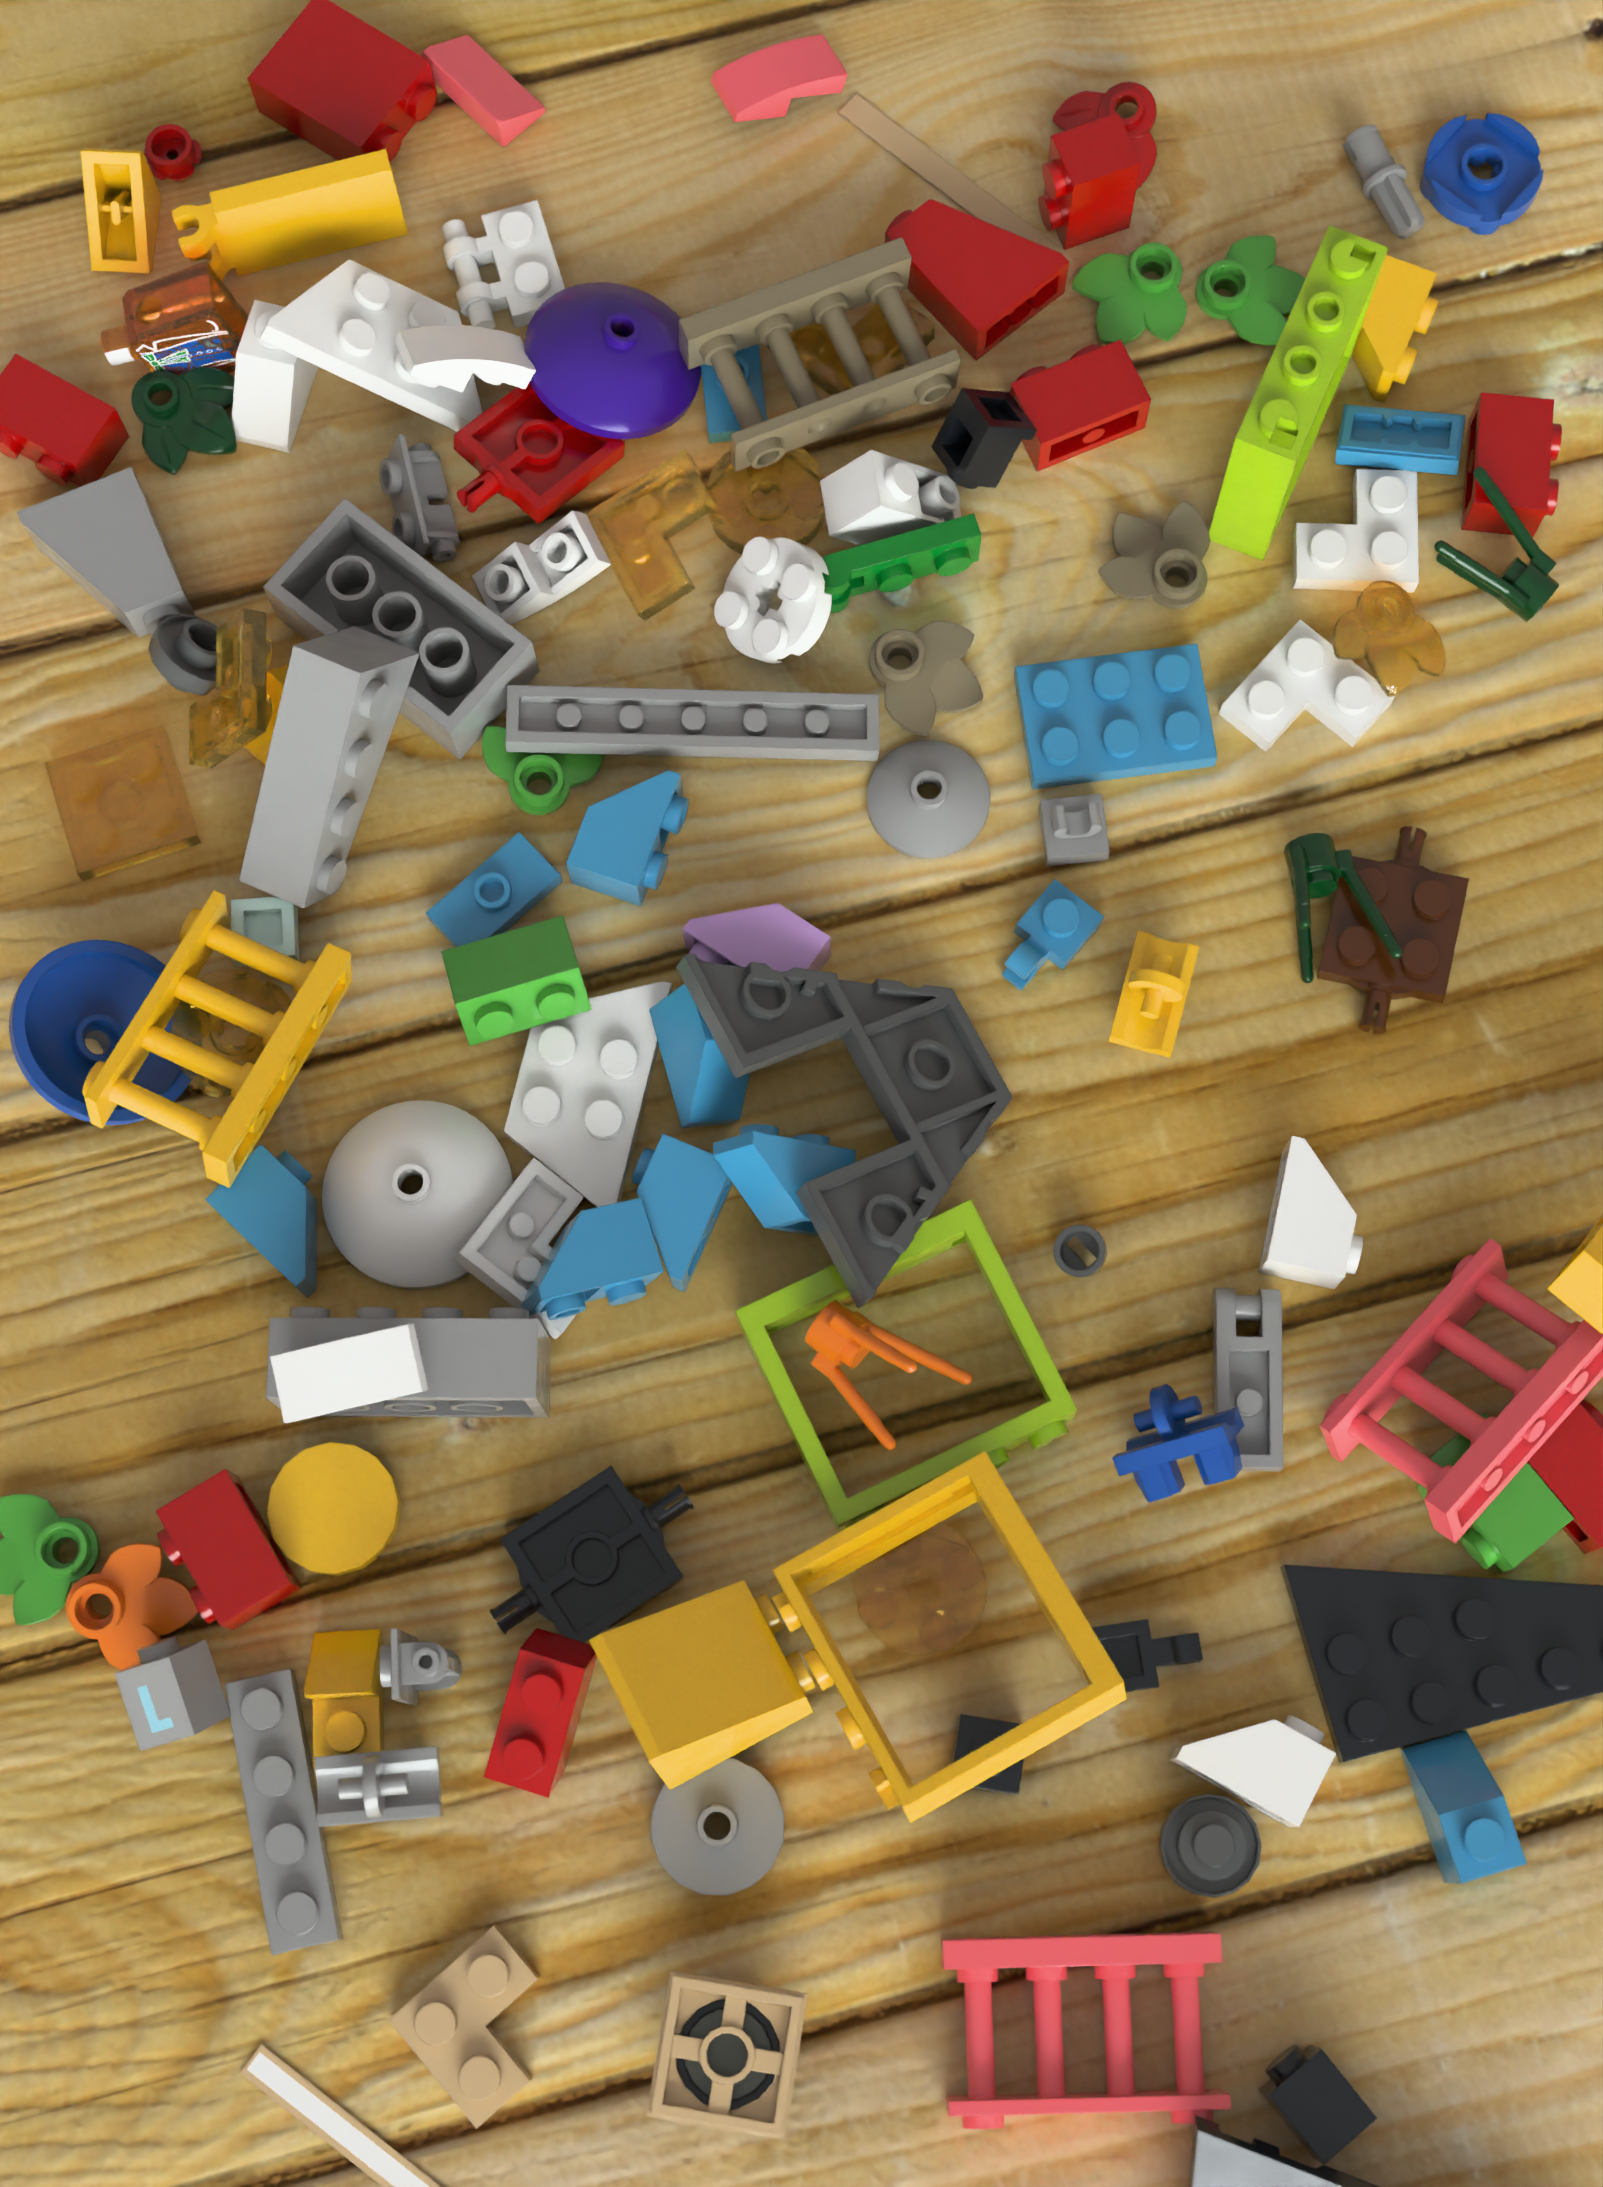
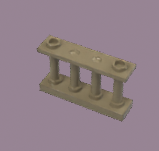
M902 237L679 320V350L688 370L703 364L713 366L742 429L731 434L730 462L735 472L749 466L753 468L770 466L780 460L786 452L918 402L921 405L933 404L946 397L952 389L956 388L961 361L957 350L954 349L931 358L900 293L908 288L912 259ZM869 302L880 305L909 366L877 379L845 314L847 310ZM815 322L817 324H824L853 386L851 389L820 400L790 336L792 331ZM759 343L769 346L798 408L764 421L734 356L736 352Z

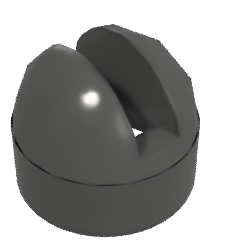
M1074 1225L1063 1230L1058 1235L1053 1249L1055 1261L1060 1269L1075 1277H1088L1095 1274L1102 1268L1107 1257V1246L1101 1234L1085 1225ZM1075 1236L1097 1258L1089 1267L1067 1245Z

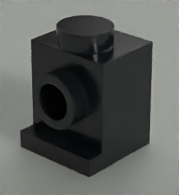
M961 388L931 448L947 469L948 476L957 485L969 489L977 487L996 488L1022 439L1032 440L1037 429L1009 392Z

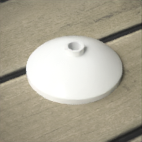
M406 1101L381 1108L368 1115L343 1137L334 1150L325 1172L322 1188V1207L328 1231L335 1245L343 1256L361 1273L375 1281L396 1288L413 1290L431 1289L453 1283L470 1274L453 1259L514 1180L509 1161L499 1141L476 1117L462 1109L441 1102ZM411 1175L421 1176L423 1178V1185L417 1193L405 1194L401 1191V1185L405 1178Z

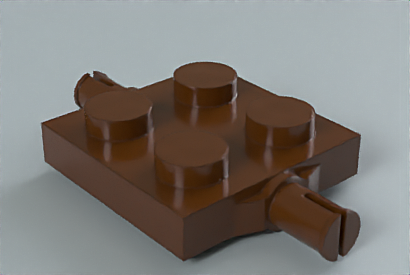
M1405 826L1400 828L1395 860L1376 861L1352 856L1355 870L1403 951L1400 958L1394 959L1391 957L1344 877L1342 876L1338 879V887L1335 893L1318 979L1348 984L1359 992L1366 994L1362 1017L1358 1027L1368 1033L1374 1010L1378 1012L1373 1034H1384L1386 1032L1391 999L1397 1000L1413 997L1443 1004L1446 995L1469 878L1433 872L1419 865L1424 840L1427 836V833L1420 828H1416L1412 850H1408L1412 827Z

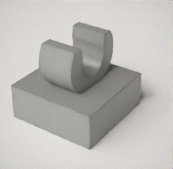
M1102 794L1040 800L1038 809L1046 866L1108 860L1110 850Z

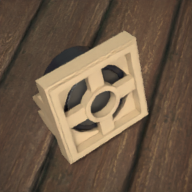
M671 1970L646 2116L785 2140L808 1993L774 1988L754 1982H742L730 1978L703 1976Z

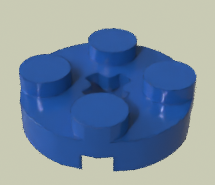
M1487 113L1484 120L1471 119L1466 121L1467 115H1463L1448 121L1433 136L1423 161L1420 190L1422 195L1445 218L1461 226L1468 227L1478 235H1489L1497 231L1501 225L1517 220L1533 203L1543 179V169L1541 170L1538 160L1540 149L1534 136L1523 125L1507 116ZM1484 163L1490 164L1493 167L1492 179L1484 180L1475 177L1468 165L1472 164L1479 168Z

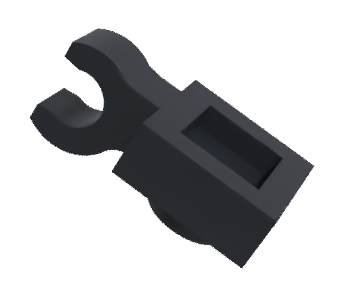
M1148 1619L1092 1627L1124 1680L1126 1693L1159 1688L1157 1667L1183 1665L1203 1660L1198 1632L1151 1639Z

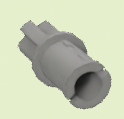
M1366 125L1352 132L1345 139L1347 143H1343V148L1364 183L1362 192L1365 198L1369 200L1374 199L1392 234L1400 239L1410 237L1424 226L1425 218L1404 182L1407 176L1404 166L1395 163L1376 125Z

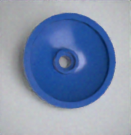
M87 940L60 947L47 954L31 968L20 983L12 1001L9 1016V1034L14 1056L23 1075L47 1102L72 1117L90 1122L87 1106L82 1094L86 1077L96 1062H106L165 969L166 966L143 950L127 944L108 940ZM182 1001L164 1030L201 1047V1025L195 1006ZM90 1038L98 1041L102 1046L103 1054H95L89 1051L86 1047L85 1039ZM150 1052L132 1082L174 1102L187 1088L195 1073ZM117 1105L105 1125L131 1124L148 1118Z

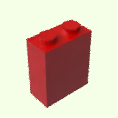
M311 0L247 78L258 112L336 160H343L386 149L390 163L397 155L402 139L417 121H423L430 114L437 97L429 60L330 0Z

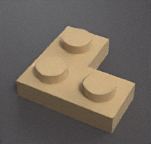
M493 1925L389 2019V2022L476 2129L532 2079L491 2029L489 2024L540 1977L497 1925Z

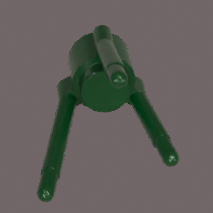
M1481 466L1476 467L1473 472L1475 478L1530 558V561L1525 564L1520 558L1516 557L1498 576L1442 540L1437 541L1434 545L1435 550L1438 552L1436 560L1456 575L1498 599L1509 610L1527 622L1545 605L1557 590L1559 583L1548 575L1557 563L1540 549L1487 471Z
M1312 833L1297 837L1285 846L1284 854L1294 893L1301 979L1304 983H1311L1314 979L1310 899L1322 898L1333 893L1338 887L1337 880L1342 876L1391 957L1398 959L1402 956L1403 951L1395 939L1392 930L1355 870L1350 850L1336 851L1332 837L1323 833Z

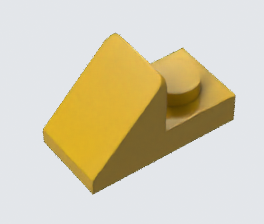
M381 1629L315 1632L313 1635L304 1686V1697L312 1699L313 1768H315L314 1757L384 1751L383 1687L379 1671V1656L382 1646Z

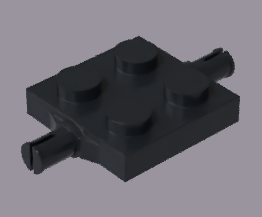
M609 1466L500 1539L518 1567L520 1584L523 1589L494 1609H490L491 1615L496 1621H499L518 1608L497 1622L502 1632L506 1634L508 1630L538 1611L539 1614L555 1625L560 1635L588 1644L590 1639L606 1632L685 1579L666 1550L661 1528L689 1509H693V1504L678 1484L674 1489L646 1507L642 1501L628 1492L613 1467Z

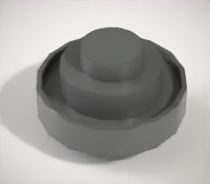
M186 614L171 615L159 623L151 637L148 649L153 664L171 686L183 692L204 696L224 693L239 674L242 662L238 647L224 631L215 624L198 616Z
M1204 1794L1185 1799L1169 1812L1161 1826L1158 1848L1163 1867L1175 1884L1191 1894L1216 1898L1233 1894L1250 1881L1259 1865L1262 1844L1257 1825L1244 1807L1228 1797Z

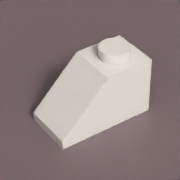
M254 300L236 352L231 422L237 441L290 453L318 366L260 339L268 320L282 310L284 306Z
M1291 1136L1282 1150L1258 1272L1335 1289L1345 1278L1346 1273H1356L1362 1252L1363 1236L1353 1234L1357 1214L1305 1138Z
M1288 1715L1284 1724L1273 1719L1174 1749L1169 1760L1285 1826L1299 1827L1336 1753L1321 1745L1325 1736L1323 1732L1294 1716Z

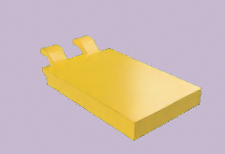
M386 149L209 192L211 203L200 206L182 205L172 211L178 231L191 227L198 228L193 235L178 238L184 257L190 258L191 262L202 259L211 260L207 266L191 270L198 289L216 287L232 268L236 269L239 277L408 235Z

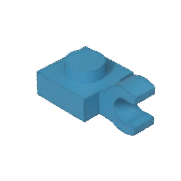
M1054 879L1017 922L1014 933L1021 937L1024 942L1006 960L1004 965L1007 968L1001 976L1022 991L1048 959L1064 970L1102 925L1104 916Z

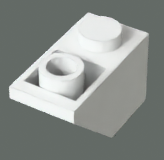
M874 450L868 451L820 480L829 536L854 544H867L961 517L959 492L955 482L947 474Z

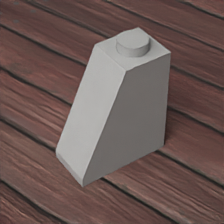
M132 467L17 512L21 523L36 547L137 637L140 638L147 634H154L159 623L168 616L177 614L195 616L147 496Z

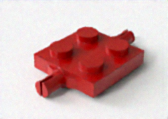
M529 382L526 389L514 388L454 434L453 449L478 470L480 474L464 488L457 491V498L463 507L467 505V511L473 513L495 494H501L511 499L535 522L540 524L624 457L625 442L621 439L593 435L571 426L544 405Z

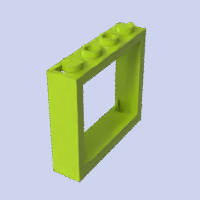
M1329 225L1235 437L1209 530L1211 541L1259 560H1264L1350 362L1389 247Z
M971 1199L924 1221L914 1235L911 1244L900 1255L883 1281L966 1242L1047 1403L852 1497H846L769 1335L823 1310L834 1300L840 1302L851 1297L835 1265L833 1264L735 1311L737 1323L838 1532L859 1522L983 1451H986L997 1469L1010 1461L1006 1453L1007 1450L1028 1440L1033 1449H1038L1069 1432L1065 1422L1073 1419L1077 1408Z

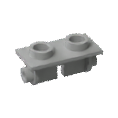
M398 434L388 457L383 459L380 465L381 488L385 495L391 496L395 513L392 522V534L421 557L432 554L433 560L436 562L452 560L457 555L456 548L459 546L460 540L451 504L429 505L428 500H445L448 495L440 456L432 451L431 446L427 443L415 444L408 449L405 435Z
M398 1628L390 1629L391 1645L381 1646L379 1671L382 1687H391L393 1700L409 1705H418V1691L447 1689L457 1683L462 1673V1664L454 1652L444 1649L434 1642H417L416 1637Z

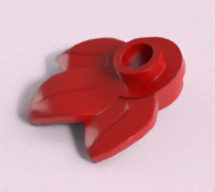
M1123 82L1111 87L1106 93L1083 91L1065 100L1052 118L1053 123L1063 131L1115 114L1118 107L1123 103H1133L1138 107L1134 116L1121 118L1141 161L1137 189H1139L1149 177L1157 158V147L1150 133L1157 116L1156 103L1151 92L1141 84Z

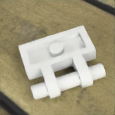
M538 200L481 215L486 236L476 239L468 235L464 221L455 219L445 223L442 227L446 244L443 246V254L447 267L456 273L460 287L456 297L461 313L469 317L471 326L494 329L496 324L492 313L507 308L509 309L514 328L529 325L538 308L548 298L565 289ZM495 263L500 281L487 284L482 281L478 267Z

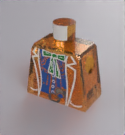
M206 261L126 291L122 298L126 324L101 331L102 347L107 360L112 366L140 359L150 372L163 370L180 376L198 367H211L230 374L235 373L236 352L249 316Z

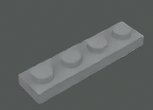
M286 1669L225 1683L271 1955L341 1940L343 1935L323 1827H317V1791L295 1670Z

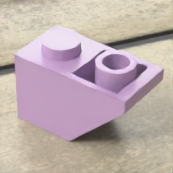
M779 903L689 919L682 929L685 947L690 951L688 954H696L697 961L740 967H747L750 962L767 964L770 968L779 972L789 971L792 968L820 971L831 956V937Z

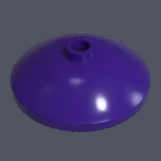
M584 283L566 288L554 294L534 313L524 341L525 354L536 369L530 384L544 405L571 426L605 438H642L659 433L672 426L690 408L695 399L702 372L701 365L688 370L680 353L679 320L681 317L672 308L653 295L618 283Z

